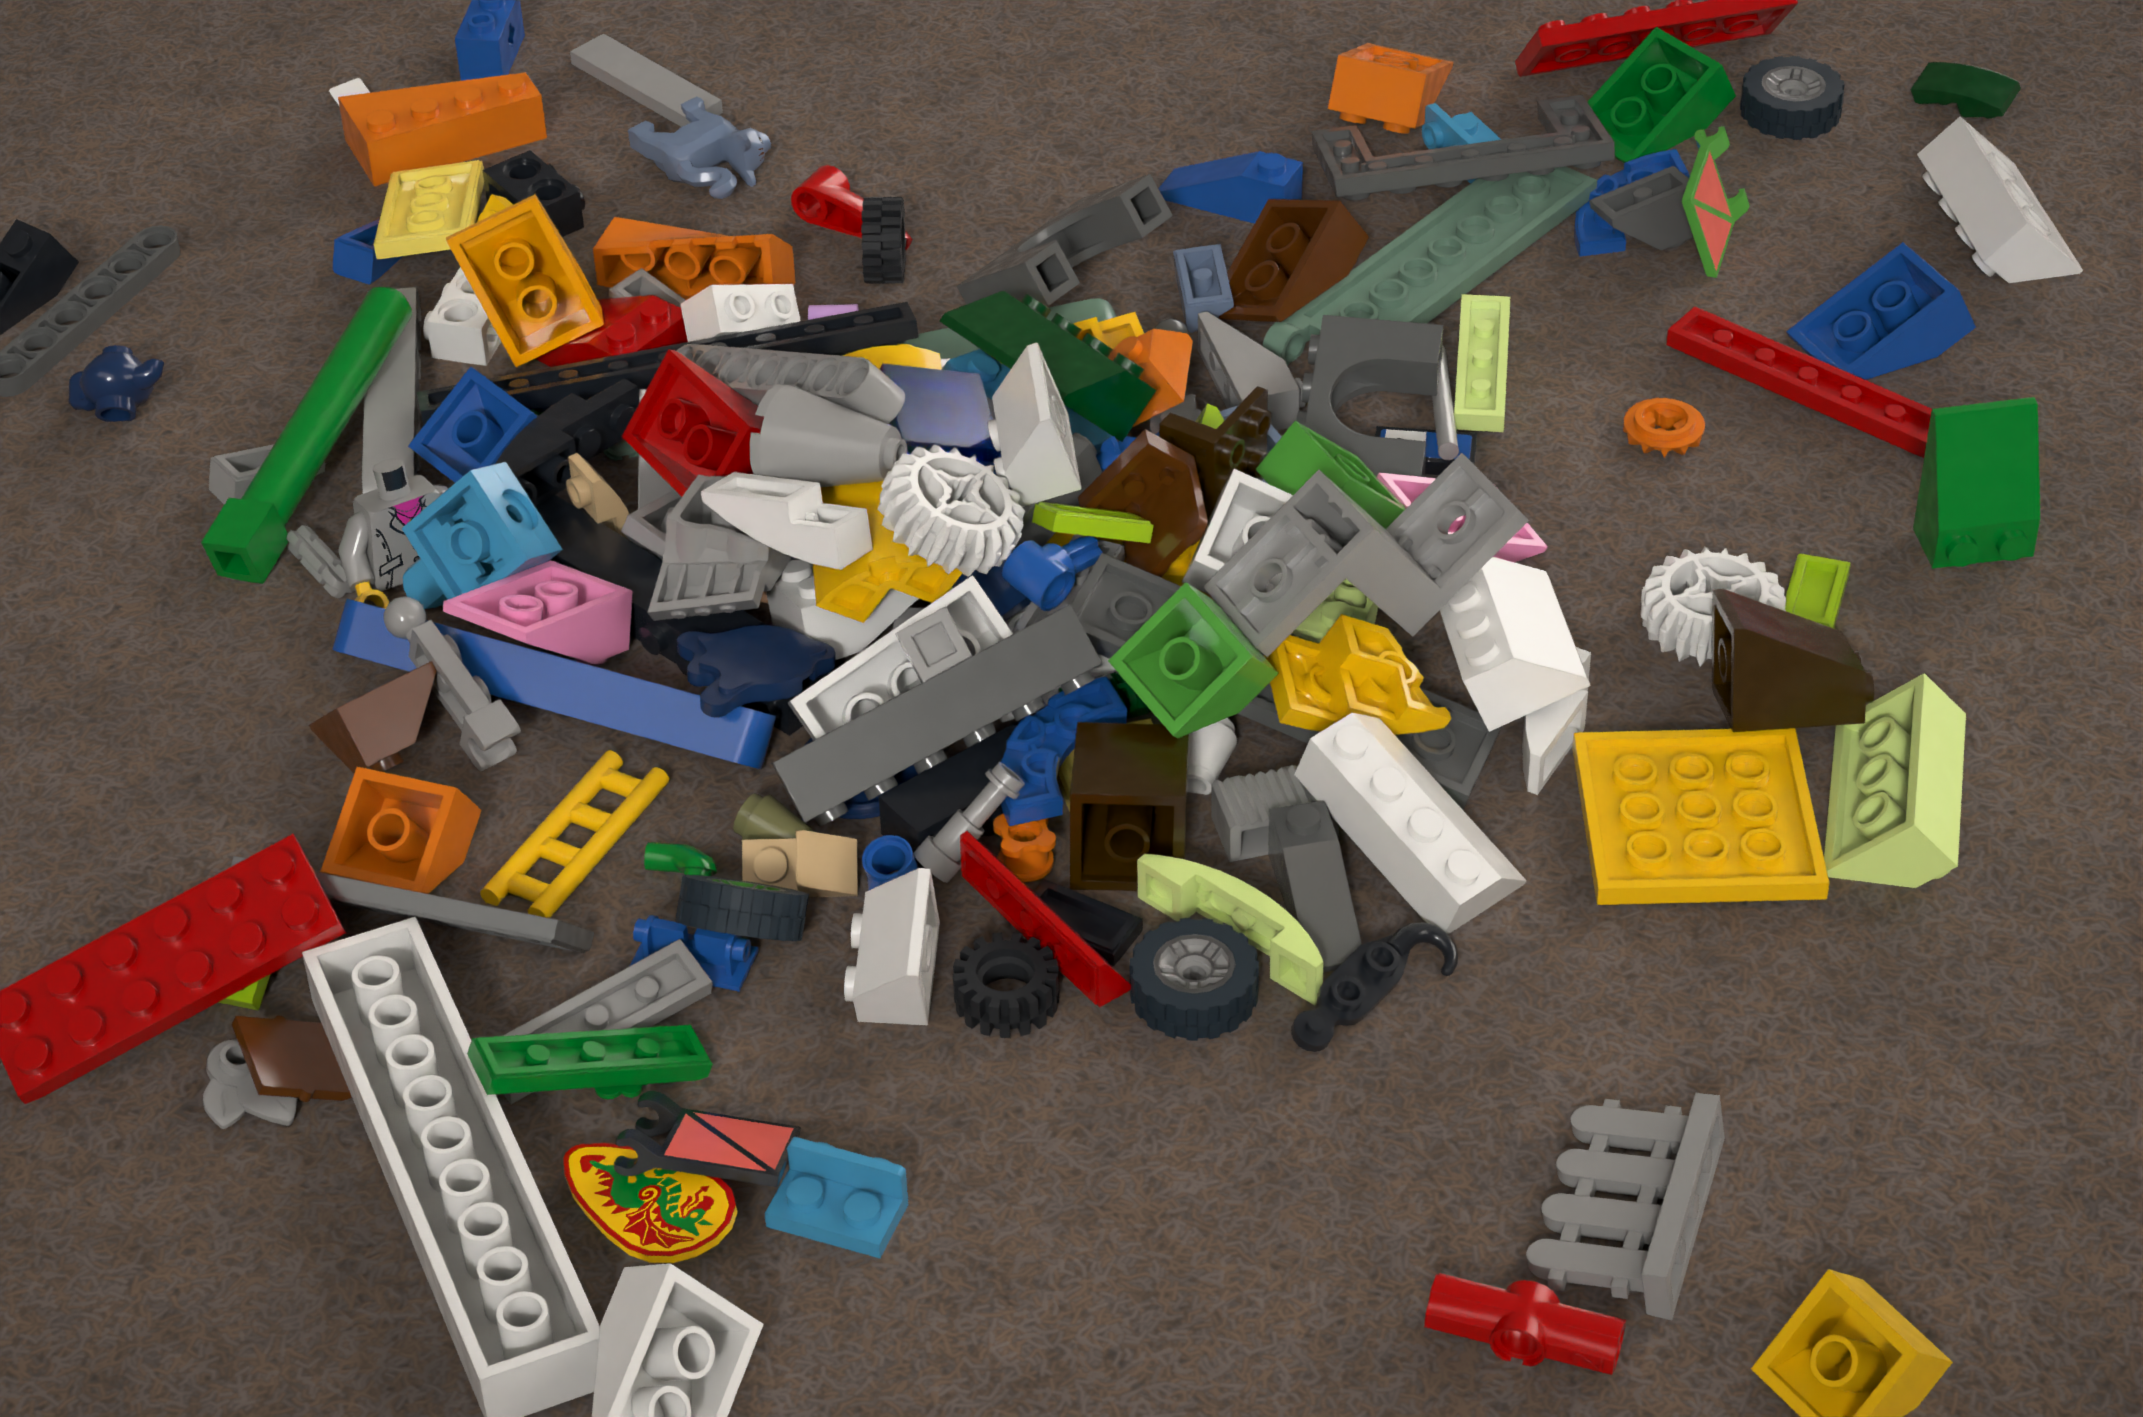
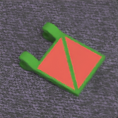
M1724 126L1718 127V132L1709 137L1706 136L1704 129L1695 132L1694 138L1699 151L1682 198V204L1706 276L1717 278L1734 223L1750 207L1744 188L1739 189V193L1735 197L1727 199L1715 163V159L1725 152L1730 145Z

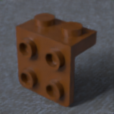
M1146 429L1078 496L1079 507L1128 512L1151 521L1150 524L1154 525L1151 543L1122 540L1127 564L1160 578L1189 546L1196 544L1202 538L1208 523L1194 456Z

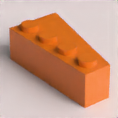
M526 72L338 97L345 141L373 186L388 183L393 172L460 163L547 138L542 95Z

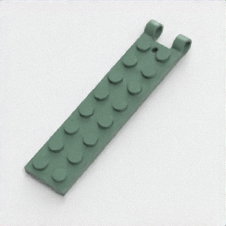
M1566 166L1555 168L1552 173L1545 175L1521 172L1509 174L1506 179L1500 181H1486L1478 178L1350 271L1347 277L1282 322H1275L1265 335L1263 347L1284 359L1286 364L1289 365L1301 356L1306 342L1310 341L1311 334L1320 335L1323 315L1427 324L1459 300L1462 294H1467L1589 201L1590 193L1597 188V180Z

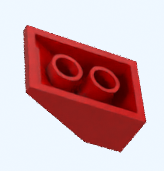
M654 295L597 299L602 307L603 326L535 359L550 367L685 343L688 340L682 310L680 307Z
M668 349L627 425L622 438L682 497L698 475L726 477L733 472L753 474L750 464L751 432L761 434L764 416L755 415L758 408L756 404L679 352Z

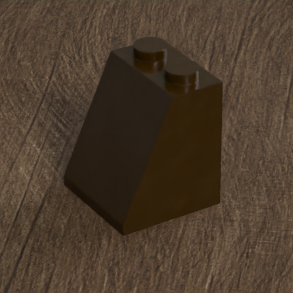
M1712 589V690L1733 732L1865 723L1866 703H1873L1874 700L1873 675L1870 670L1864 669L1861 664L1859 651L1851 648L1842 631L1726 589Z
M1077 722L1070 789L1071 890L1138 891L1137 860L1144 854L1163 855L1185 860L1189 734L1177 739L1161 724Z

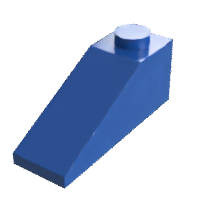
M1258 151L1174 168L1158 189L1165 201L1255 224L1268 199L1302 200L1303 162L1285 158L1277 153Z

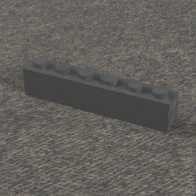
M1070 604L771 764L801 820L807 822L815 818L820 827L847 813L849 810L844 801L864 791L868 800H871L897 786L898 783L893 775L911 765L915 767L919 774L946 760L947 756L943 748L963 739L968 748L996 733L997 731L992 722L1012 712L1015 720L1018 721L1045 707L1046 705L1041 696L1061 686L1064 694L1067 695L1095 680L1090 670L1102 664Z

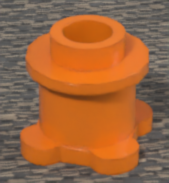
M1001 814L993 822L994 832L1002 838L1001 851L998 854V858L1023 882H1033L1044 878L1050 873L1054 865L1053 852L1051 850L1056 845V835L1049 831L1047 827L1048 818L1009 826L1004 814Z

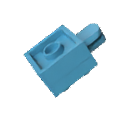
M506 462L470 470L401 528L420 557L404 573L402 578L403 588L407 597L418 600L424 609L436 608L443 605V601L548 562L563 549Z

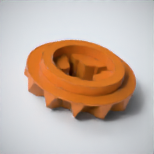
M1653 398L1638 402L1628 409L1624 416L1623 431L1627 433L1628 443L1631 445H1641L1644 454L1653 450H1659L1663 457H1665L1669 451L1674 450L1681 455H1685L1688 447H1699L1705 431V421L1696 408L1685 402L1670 398ZM1655 424L1661 428L1655 429Z

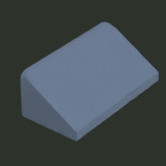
M1221 244L1173 251L1175 277L1185 325L1189 333L1198 330V313L1209 312L1215 317H1219L1234 307Z

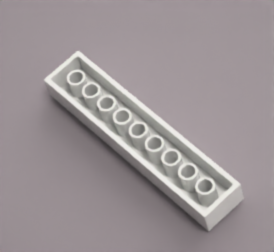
M416 917L303 951L302 955L313 1004L484 1417H524L594 1392L600 1332L599 1323L496 1094H486L467 1055L471 1039Z

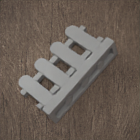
M1695 1093L1689 1116L1682 1115L1681 1107L1667 1105L1664 1113L1622 1109L1620 1100L1605 1099L1603 1106H1582L1571 1115V1126L1574 1136L1579 1141L1590 1144L1589 1150L1570 1149L1560 1154L1556 1161L1560 1181L1569 1187L1576 1188L1575 1193L1551 1195L1544 1200L1541 1207L1545 1225L1550 1230L1561 1233L1560 1240L1541 1239L1533 1242L1526 1252L1528 1267L1535 1276L1546 1279L1548 1287L1553 1290L1564 1291L1566 1283L1611 1288L1612 1297L1628 1299L1630 1291L1644 1292L1646 1314L1672 1320L1725 1139L1720 1095ZM1610 1147L1651 1151L1652 1153L1650 1157L1608 1151ZM1671 1154H1677L1676 1160L1670 1159ZM1596 1191L1633 1195L1638 1196L1637 1202L1599 1198L1594 1197ZM1658 1198L1664 1199L1662 1205L1656 1204ZM1583 1236L1624 1241L1622 1248L1580 1243V1239ZM1644 1244L1650 1245L1648 1251H1643Z

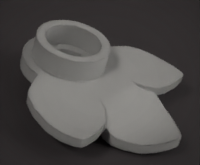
M237 1039L221 1042L209 1052L206 1071L211 1081L203 1093V1106L205 1112L216 1125L226 1129L240 1120L245 1112L277 1124L292 1125L296 1113L297 1098L258 1095Z

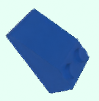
M1902 242L1787 330L1786 333L1809 356L1867 380L1936 358L1975 329L1976 326L1959 289Z

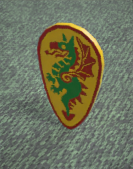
M609 1143L576 1145L570 1148L563 1157L565 1178L574 1200L585 1215L610 1241L632 1257L649 1263H675L694 1258L717 1246L733 1228L738 1211L732 1189L721 1178L654 1168L634 1176H623L614 1170L616 1158L625 1156L634 1159L638 1155L629 1146L620 1147Z

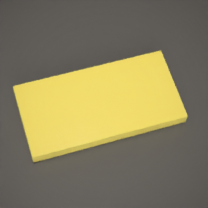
M475 160L393 172L390 176L373 244L377 260L450 250L446 237L475 224L477 221L484 185L482 161Z

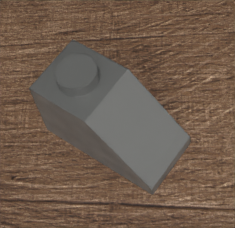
M1674 166L1589 200L1590 208L1613 228L1661 251L1669 247H1678L1685 243L1686 240L1693 238L1682 204V198L1689 178Z

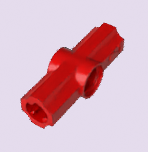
M1439 1273V1275L1435 1276L1431 1287L1424 1327L1488 1343L1495 1355L1505 1361L1510 1362L1511 1358L1514 1357L1522 1359V1365L1531 1367L1538 1365L1544 1358L1612 1375L1615 1372L1621 1352L1626 1320L1561 1304L1554 1291L1535 1281H1516L1510 1284L1507 1289H1502Z

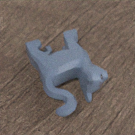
M699 97L692 98L681 104V109L690 123L682 126L675 133L654 132V124L646 120L628 129L630 147L644 157L653 160L656 166L665 172L669 180L686 183L694 187L712 186L709 189L710 196L717 199L730 196L737 185V178L727 168L717 167L718 165L728 162L747 185L752 187L756 185L754 171L764 162L765 153L771 148L770 139L765 133L751 127L738 130L729 120L707 112L704 101Z

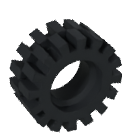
M864 197L861 225L864 282L866 284L904 283L906 226L903 197Z
M1002 932L992 933L991 943L987 944L982 936L974 940V950L965 946L960 951V960L955 959L953 965L954 1003H956V1012L959 1018L965 1016V1024L971 1029L980 1023V1034L990 1036L994 1028L1000 1029V1038H1010V1029L1018 1028L1020 1036L1030 1034L1031 1023L1038 1029H1041L1047 1024V1016L1054 1017L1057 1012V1003H1059V967L1057 959H1053V951L1048 946L1041 949L1040 940L1031 937L1027 943H1023V934L1012 932L1011 940H1003ZM999 979H1016L1026 983L1025 986L1011 991H998L986 986Z

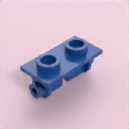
M650 915L647 920L639 918L635 923L633 939L636 942H641L630 966L681 939L712 980L713 987L740 992L759 950L758 947L751 946L749 939H744L739 935L699 928L696 929L694 935L688 934L686 925Z

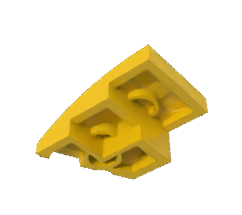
M1341 614L1319 644L1289 635L1268 657L1264 655L1279 673L1270 682L1279 723L1307 730L1323 731L1347 715L1357 713L1380 718L1394 735L1443 729L1451 720V715L1447 708L1434 707L1421 690L1420 685L1424 677L1416 666L1406 658L1402 647L1388 628Z

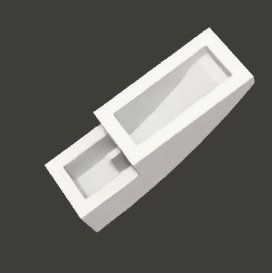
M733 472L701 491L702 502L727 522L753 539L783 554L808 563L842 570L873 550L867 509L823 503L820 483Z
M1577 648L1589 680L1591 652ZM1588 687L1525 715L1522 753L1523 772L1528 792L1536 795L1539 794L1573 746L1574 733L1584 731Z

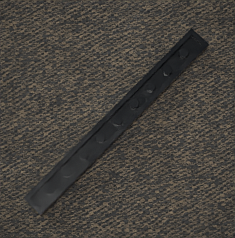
M902 302L490 378L489 380L529 410L534 409L537 412H544L571 393L587 400L622 379L637 385L639 393L640 389H647L668 349L677 351L687 344L843 356L861 348L904 344L906 340L919 338L917 320L908 302ZM456 385L416 392L423 426Z

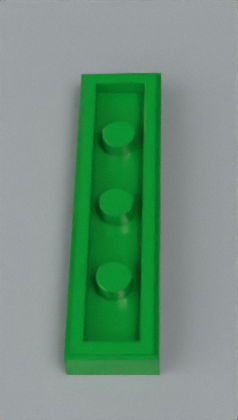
M691 1025L478 1037L471 1039L467 1052L487 1095L698 1081L709 1076L713 1065Z

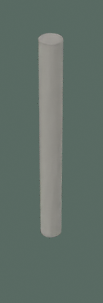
M1443 346L1437 396H1432L1439 456L1444 460H1452L1457 457L1459 448L1446 349Z

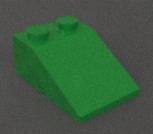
M1655 27L1587 103L1613 139L1615 158L1626 163L1645 155L1666 151L1693 137L1697 130L1707 129L1736 97V94L1722 64Z
M2035 397L1932 409L1913 530L1932 569L1951 566L1964 567L1975 563L2000 560L2014 561L2020 558L2033 557L2040 524L2038 403Z

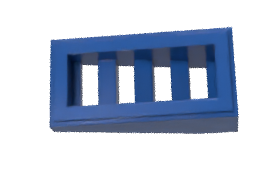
M380 219L334 239L333 271L337 275L370 285L403 257L377 260L373 244Z

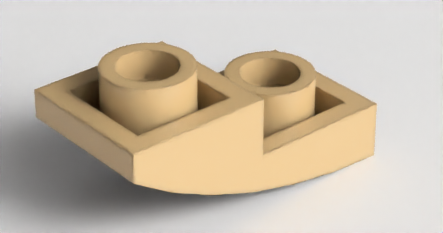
M578 453L568 456L571 478L566 481V486L573 504L578 509L583 507L597 524L602 523L628 539L621 532L629 515L621 498Z

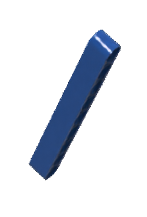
M346 598L332 650L409 672L416 669V666L408 657L409 641L394 637L387 631L383 620L386 609ZM433 622L443 636L447 634L455 641L461 653L463 665L472 677L477 675L483 680L491 695L757 769L763 768L776 720L774 715L739 706L725 716L718 718L710 717L702 712L700 708V695Z

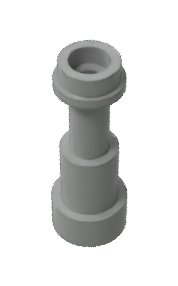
M998 762L993 769H989L985 773L990 782L965 811L958 809L935 837L929 835L913 853L924 868L931 869V874L943 882L948 883L961 868L960 835L968 831L978 840L984 833V829L981 826L1007 796L1017 799L1020 795V789L1025 785L1023 780L1014 771L1001 762Z

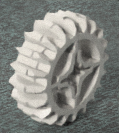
M935 444L929 451L916 447L911 454H902L901 458L894 463L891 471H888L881 485L883 489L879 495L880 503L877 509L884 515L882 526L894 531L893 542L905 544L909 547L908 556L919 555L926 559L927 567L933 563L941 565L947 574L957 568L968 577L975 570L987 574L992 567H1000L1003 561L1009 557L1021 538L1025 510L1018 504L1020 494L1008 489L1009 482L1007 478L997 477L993 473L994 465L984 466L976 461L975 455L970 458L962 456L956 447L948 453Z
M1704 546L1702 552L1698 554L1684 549L1680 558L1666 556L1664 564L1654 566L1651 575L1646 579L1641 595L1640 615L1643 618L1642 626L1646 627L1649 640H1658L1660 642L1661 652L1671 651L1676 648L1679 662L1691 655L1696 657L1699 667H1701L1707 659H1712V589H1726L1786 611L1784 588L1778 584L1777 574L1766 572L1765 562L1750 563L1747 553L1736 557L1729 555L1727 548L1721 553H1712Z

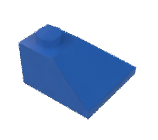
M470 367L408 447L456 483L470 470L494 465L516 435L537 416L473 367Z

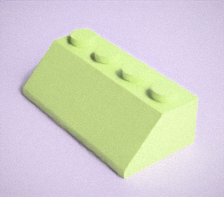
M1925 673L1878 698L1873 703L1866 705L1864 724L1836 725L1824 852L1828 877L1917 888L1932 879L1944 877L1952 869L1958 867L1966 713Z

